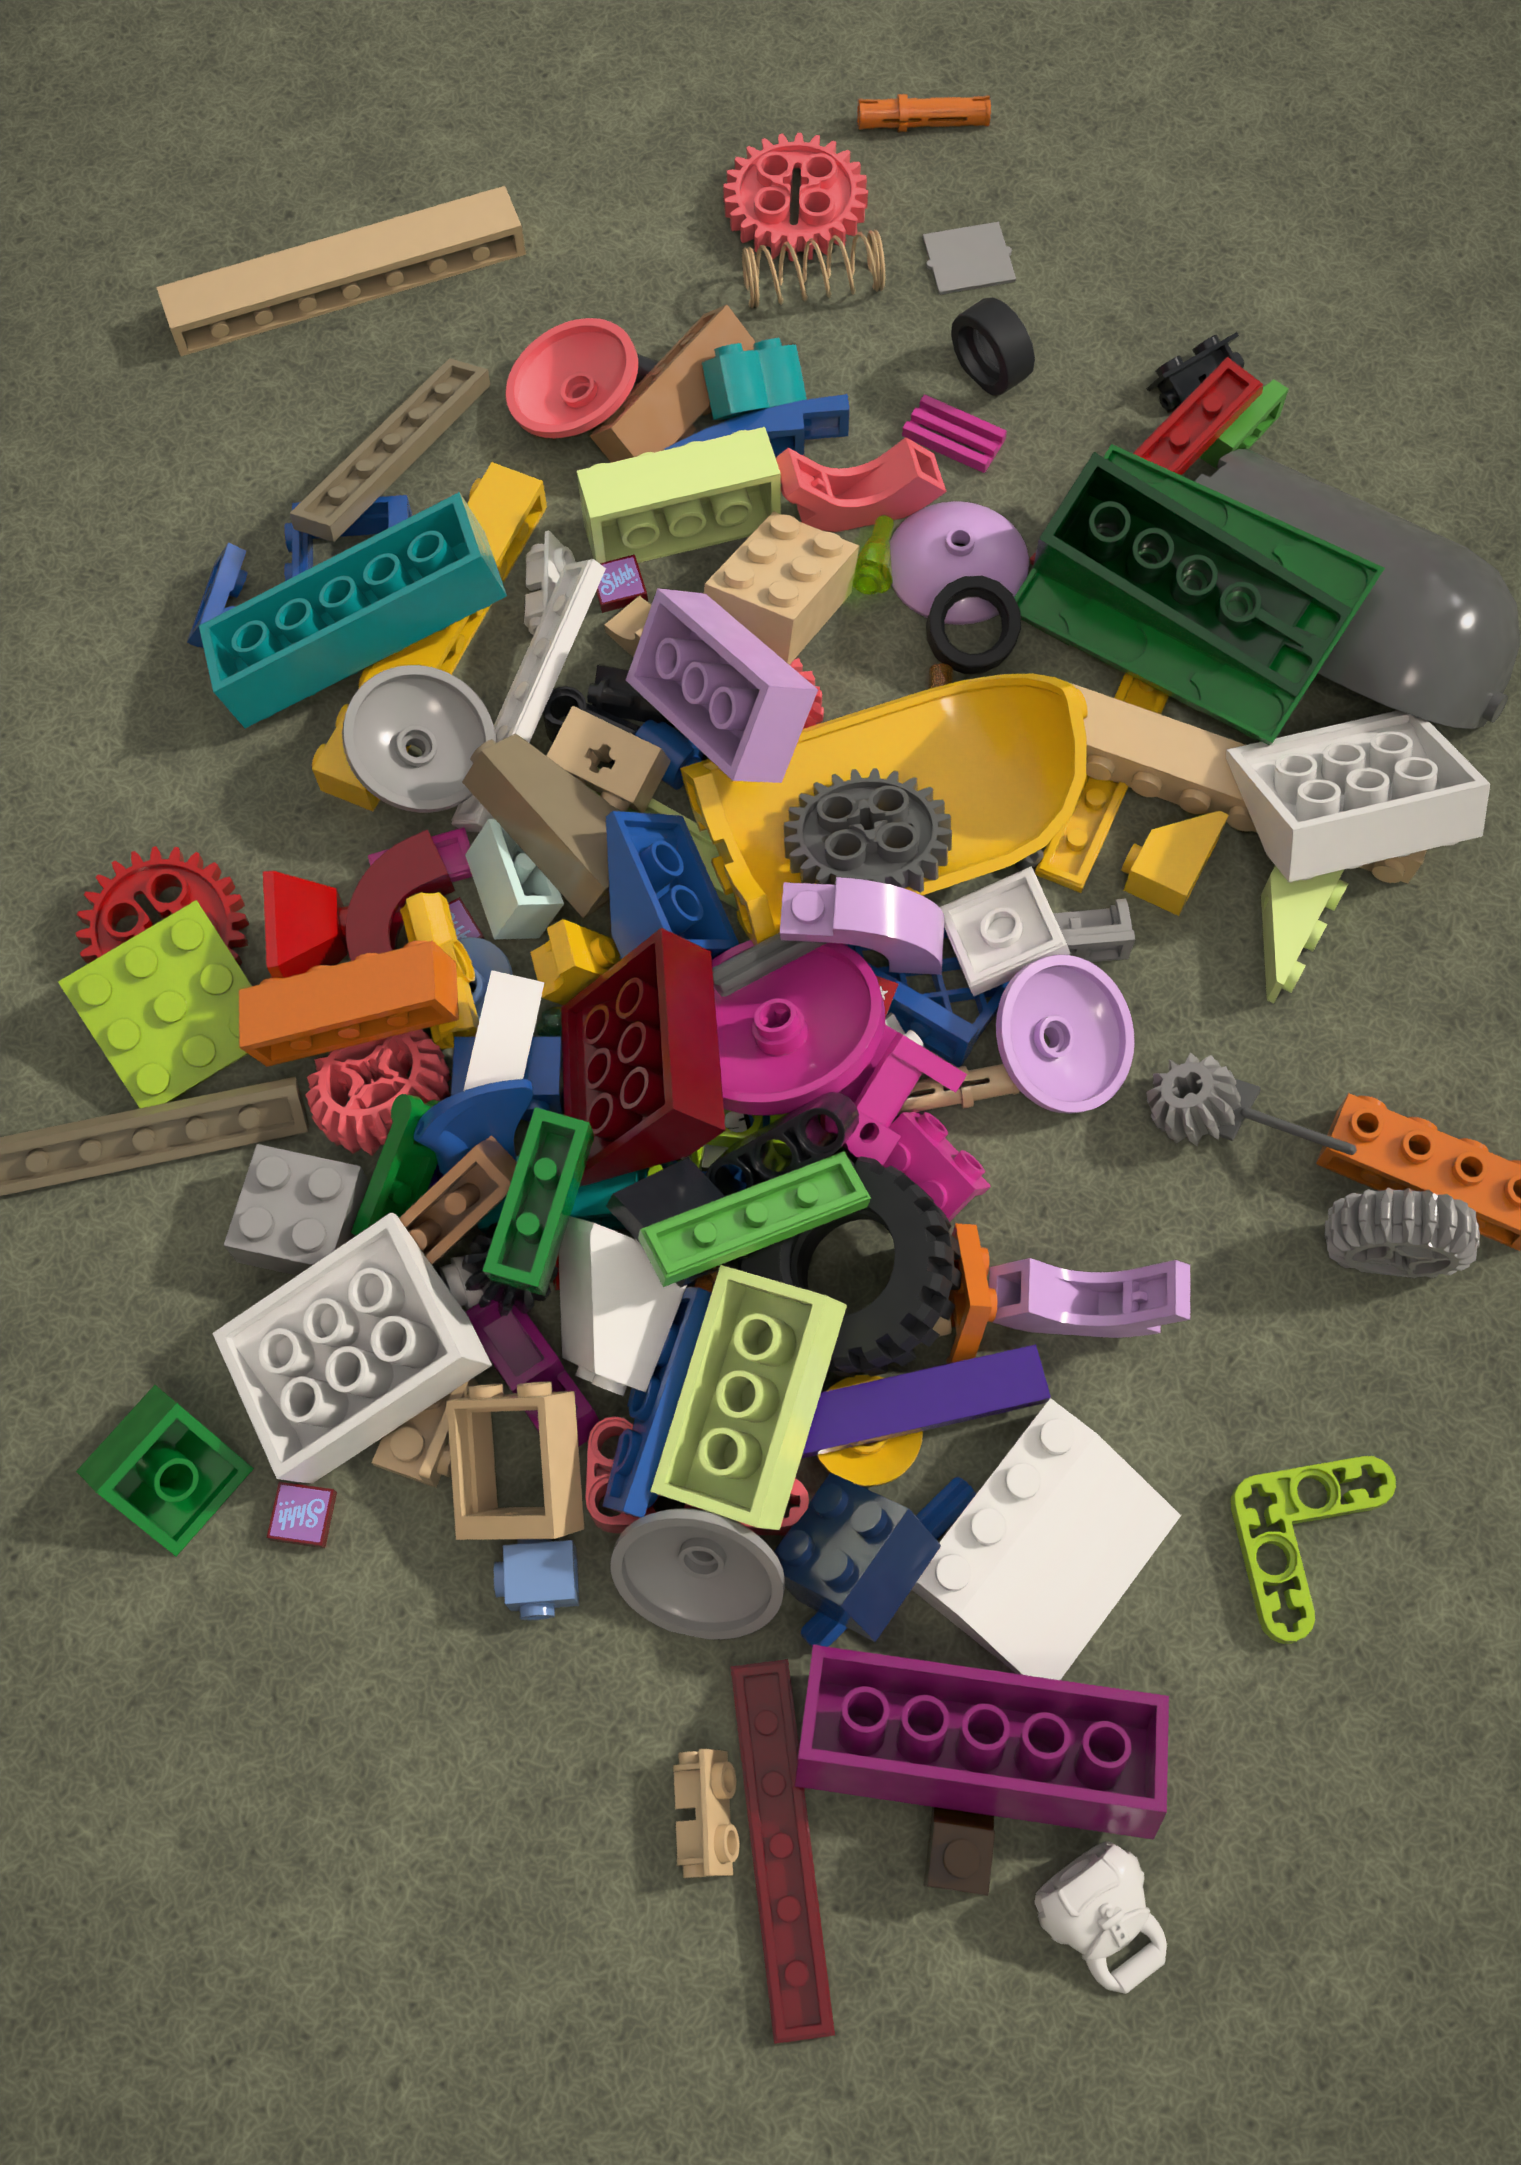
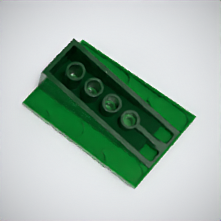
M1111 444L1104 457L1096 452L1092 454L1038 540L1033 569L1014 598L1021 611V620L1068 646L1069 644L1120 672H1126L1254 740L1271 745L1385 568Z

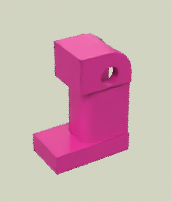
M885 1024L880 1045L868 1066L853 1082L838 1092L849 1097L856 1105L859 1113L858 1126L842 1147L857 1158L863 1156L876 1159L884 1165L901 1135L889 1127L922 1073L955 1093L967 1074ZM821 1115V1127L829 1133L837 1134L838 1128L833 1119L826 1115Z

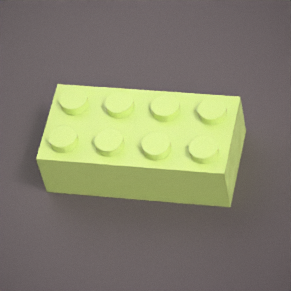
M765 427L749 431L741 430L728 436L702 442L693 441L681 447L655 453L646 452L637 457L612 463H599L590 468L576 471L584 527L593 558L599 564L634 554L637 563L749 537L773 511L781 514V473Z
M720 1265L650 1492L757 1528L780 1530L847 1305L823 1294Z

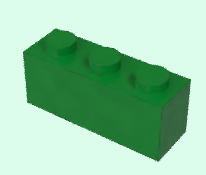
M537 1107L534 1108L483 1268V1272L491 1281L543 1296L546 1295L595 1138L590 1122Z

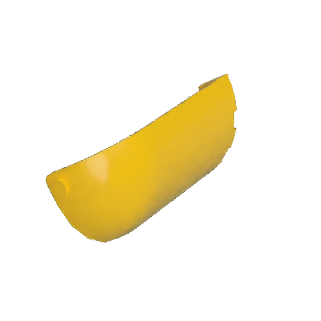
M1034 673L993 675L962 680L927 689L804 728L782 783L733 781L710 759L682 767L680 770L699 832L708 830L713 845L715 844L719 856L712 858L711 864L725 896L734 894L738 909L736 911L737 919L752 943L757 945L780 933L783 883H801L800 873H792L790 871V859L785 857L784 822L789 821V808L799 807V795L801 793L814 796L813 784L815 782L830 787L832 786L831 775L833 774L841 777L843 781L851 779V771L853 769H856L862 778H869L872 769L878 768L881 779H887L892 772L898 771L899 783L903 784L915 777L917 778L918 791L928 787L933 788V800H943L945 802V814H950L952 850L948 851L947 866H938V879L930 880L924 878V891L920 893L910 887L905 888L923 896L1009 867L1044 848L1072 816L1086 779L1087 736L1083 719L1087 718L1088 710L1082 692L1076 689L1073 684L1056 677Z

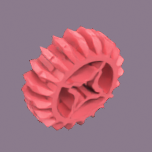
M420 1029L330 1051L328 1057L314 1059L317 1072L307 1077L310 1090L305 1094L308 1106L313 1114V1121L324 1132L328 1140L334 1142L336 1146L343 1145L352 1154L362 1148L363 1151L373 1156L381 1145L384 1146L393 1123L391 1108L396 1097L401 1094L417 1096L425 1104L430 1100L441 1101L450 1097L447 1082L451 1077L449 1075V1068L443 1059L444 1054L440 1047L435 1045L432 1039H430L429 1035ZM412 1067L411 1074H410V1076H409V1078H408L406 1074L408 1073L409 1069Z

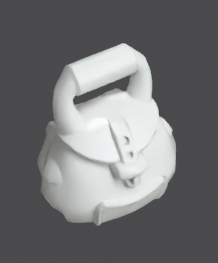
M1109 1841L1091 1848L1049 1879L1037 1891L1035 1905L1039 1912L1040 1925L1052 1936L1051 1939L1060 1944H1068L1080 1952L1093 1977L1105 1989L1127 1994L1165 1964L1167 1942L1160 1924L1150 1913V1909L1146 1907L1143 1890L1144 1872L1141 1871L1137 1857L1128 1850H1123ZM1139 1932L1144 1933L1150 1938L1151 1943L1139 1950L1110 1974L1107 1968L1106 1957L1127 1946Z

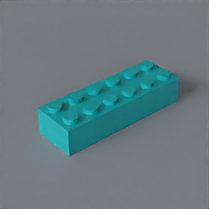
M460 492L199 625L213 692L244 728H247L394 653L400 652L421 639L441 631L481 609L489 607L491 604L507 597L486 533Z

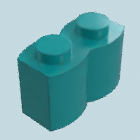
M773 338L754 343V350L743 351L742 343L725 345L714 349L715 357L702 362L713 420L736 418L750 412L807 400L797 346H782L780 338Z

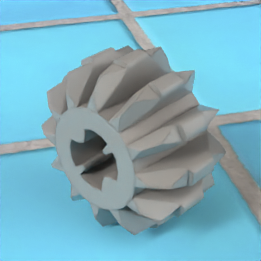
M1190 1052L1185 1063L1180 1065L1169 1059V1072L1167 1074H1153L1155 1088L1146 1092L1154 1124L1162 1132L1166 1131L1168 1137L1173 1139L1176 1144L1188 1137L1190 1142L1198 1146L1202 1135L1208 1133L1219 1140L1220 1131L1218 1127L1220 1125H1235L1233 1110L1241 1107V1097L1235 1086L1236 1080L1233 1073L1226 1066L1221 1067L1212 1055L1199 1062V1059Z

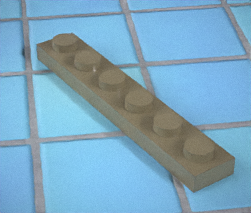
M449 358L290 512L293 529L335 542L490 386L488 369Z
M295 1076L0 1137V1196L308 1132L309 1125L297 1078Z

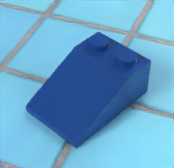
M623 811L610 812L606 816L611 935L620 953V958L625 957L660 928L711 951L712 960L723 952L739 945L683 816Z

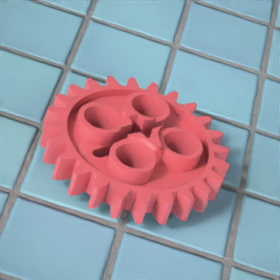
M782 133L779 134L778 144L773 145L764 138L762 139L761 151L748 146L747 159L736 157L735 170H727V184L723 186L725 217L730 218V229L732 231L740 230L742 243L754 239L755 252L758 251L761 245L771 247V257L773 259L780 254L785 242H789L792 245L796 255L797 252H804L809 238L814 239L820 251L827 255L829 242L833 235H837L845 246L846 234L855 236L857 234V223H864L865 209H867L868 190H866L867 177L866 175H860V162L850 163L849 150L836 154L835 141L822 147L820 146L819 135L814 136L810 143L804 142L802 133H797L794 142H788ZM800 168L798 223L791 225L793 170ZM834 240V244L839 246L837 240ZM812 243L809 246L808 260L813 258V249L815 248ZM786 246L785 251L788 253V258L790 261H793L791 252Z

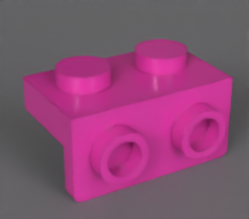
M904 1112L890 1125L889 1128L901 1135L883 1166L885 1168L893 1166L906 1174L934 1200V1203L945 1213L949 1222L975 1196L983 1195L991 1187L982 1177L985 1173L983 1166L964 1150L958 1152L945 1138L948 1135L945 1126L930 1113Z

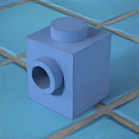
M517 1539V1544L503 1545V1562L494 1563V1589L496 1597H505V1605L510 1611H520L521 1620L550 1619L555 1617V1608L579 1606L577 1548L572 1540L552 1542V1539Z

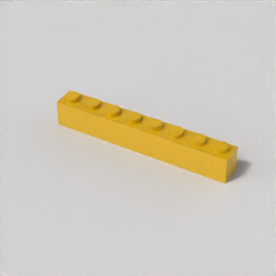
M491 462L484 476L477 478L473 483L467 505L486 533L504 584L545 512L547 503L542 480ZM490 606L421 639L400 652L394 653L366 667L361 674L359 688L376 674L390 668L405 665L433 667L452 675ZM345 704L338 713L336 728L327 744H321L315 752L312 770L321 791L374 812L380 799L371 794L356 778L344 752L342 730L345 714L349 704ZM411 745L406 747V751H407V752H408L409 748L411 747Z

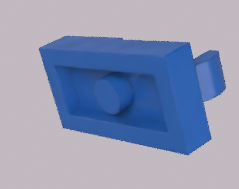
M228 542L215 561L187 643L203 648L199 625L235 607L224 608L228 597L237 598L245 583L248 572L242 570L241 566L246 550Z

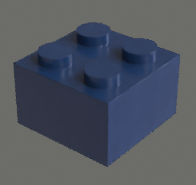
M830 1472L810 1500L806 1512L797 1523L792 1525L774 1550V1553L782 1565L785 1588L799 1602L876 1642L941 1545L909 1508Z

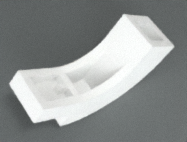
M491 971L464 1091L489 1083L523 1079L544 982Z

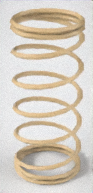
M870 230L867 238L862 232H857L852 243L850 262L842 240L837 235H833L828 246L826 267L818 244L814 239L809 238L804 249L803 273L801 272L794 248L789 242H785L780 252L779 282L768 249L761 245L757 251L755 261L753 249L751 247H744L742 250V265L745 287L748 290L750 286L749 307L752 309L754 306L758 308L760 302L759 267L762 250H764L770 265L778 302L782 305L783 298L780 286L783 283V263L786 246L793 257L802 299L804 301L807 300L804 283L807 279V259L810 243L813 244L823 274L826 295L830 298L831 291L828 280L831 276V255L834 240H837L841 248L847 269L850 291L854 295L853 274L855 272V251L858 237L863 239L867 250L868 269L873 274L874 280L873 289L876 292L878 290L882 291L885 286V260L879 232L877 230Z

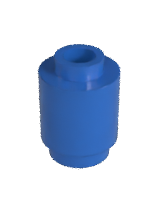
M648 720L635 734V736L660 747L671 760L661 780L676 790L684 785L680 768L704 761V753L685 735L666 722L657 723L654 720Z

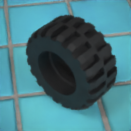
M860 1156L856 1163H853L851 1160L850 1162L871 1197L866 1208L749 1253L748 1258L738 1260V1270L809 1290L808 1269L812 1255L823 1238L835 1228L856 1220H874L889 1231L893 1238L895 1249L894 1267L889 1282L883 1292L871 1304L858 1312L843 1317L828 1367V1371L840 1377L854 1378L859 1372H864L871 1377L885 1374L888 1371L887 1364L895 1362L903 1367L916 1359L912 1349L920 1342L930 1347L940 1335L933 1330L938 1319L942 1317L950 1320L956 1306L948 1300L950 1290L960 1289L962 1275L954 1267V1260L961 1257L958 1241L949 1233L952 1225L945 1213L934 1203V1200L906 1174L895 1167L889 1166L885 1168L876 1159Z

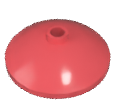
M584 318L572 320L546 331L521 353L511 369L506 385V401L509 411L525 431L543 438L572 437L596 428L621 407L633 388L638 373V356L635 346L621 327L603 319Z

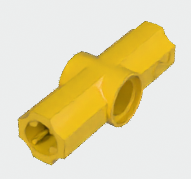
M421 892L407 898L405 906L400 909L408 942L433 940L456 962L459 1020L430 1027L434 1044L443 1050L454 1048V1037H476L479 1019L469 983L475 980V972L466 949L457 940L447 899L439 892Z

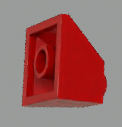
M264 871L266 965L272 978H287L303 974L315 966L337 965L347 955L346 918L349 906L343 905L337 889L277 871Z

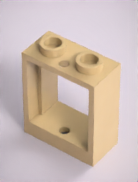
M532 1382L517 1384V1393L503 1394V1384H485L468 1387L469 1397L446 1401L456 1540L556 1539L584 1530L574 1391L552 1392L551 1382ZM538 1410L545 1507L498 1508L491 1412Z

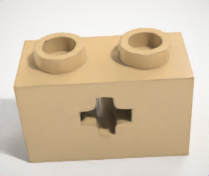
M573 705L546 755L587 787L600 793L603 799L619 811L626 812L629 807L639 813L645 812L671 762L660 747ZM613 760L615 762L612 769L602 767L599 770L597 768L600 761L609 763Z

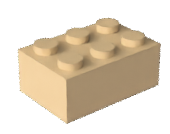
M773 511L705 583L704 594H707L790 665L852 593L859 545L844 540L835 533L824 532L799 522L790 515H783Z

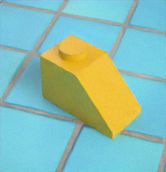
M1216 811L1152 829L1143 847L1134 843L1125 859L1121 871L1129 875L1123 891L1179 916L1221 836L1229 815L1222 811Z

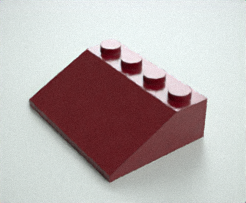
M660 928L561 1007L564 1115L590 1122L595 1135L579 1187L688 1157L726 1131L711 951Z

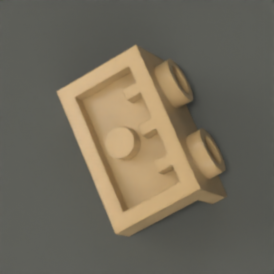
M472 1378L382 1437L372 1464L435 1488L441 1475L450 1477L451 1460L446 1401L469 1397L468 1387L478 1385L476 1379Z

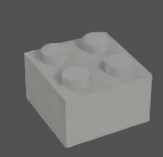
M257 1144L223 1246L237 1263L297 1276L355 1237L351 1230L370 1182L361 1166Z

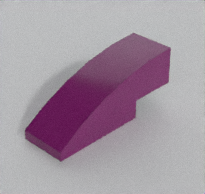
M494 1300L485 1308H480L478 1303L467 1310L465 1313L469 1317L490 1362L512 1394L517 1393V1384L532 1382H551L552 1392L574 1391L578 1447L587 1442L590 1431L599 1422V1419L527 1313L522 1314L513 1305L510 1313L507 1316L501 1317L498 1310V1302ZM538 1410L524 1411L539 1433Z

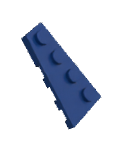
M699 1287L685 1289L647 1391L631 1389L627 1406L629 1407L630 1416L635 1418L633 1429H626L619 1437L603 1507L641 1518L645 1516L647 1508H650L655 1503L659 1494L650 1491L712 1292Z

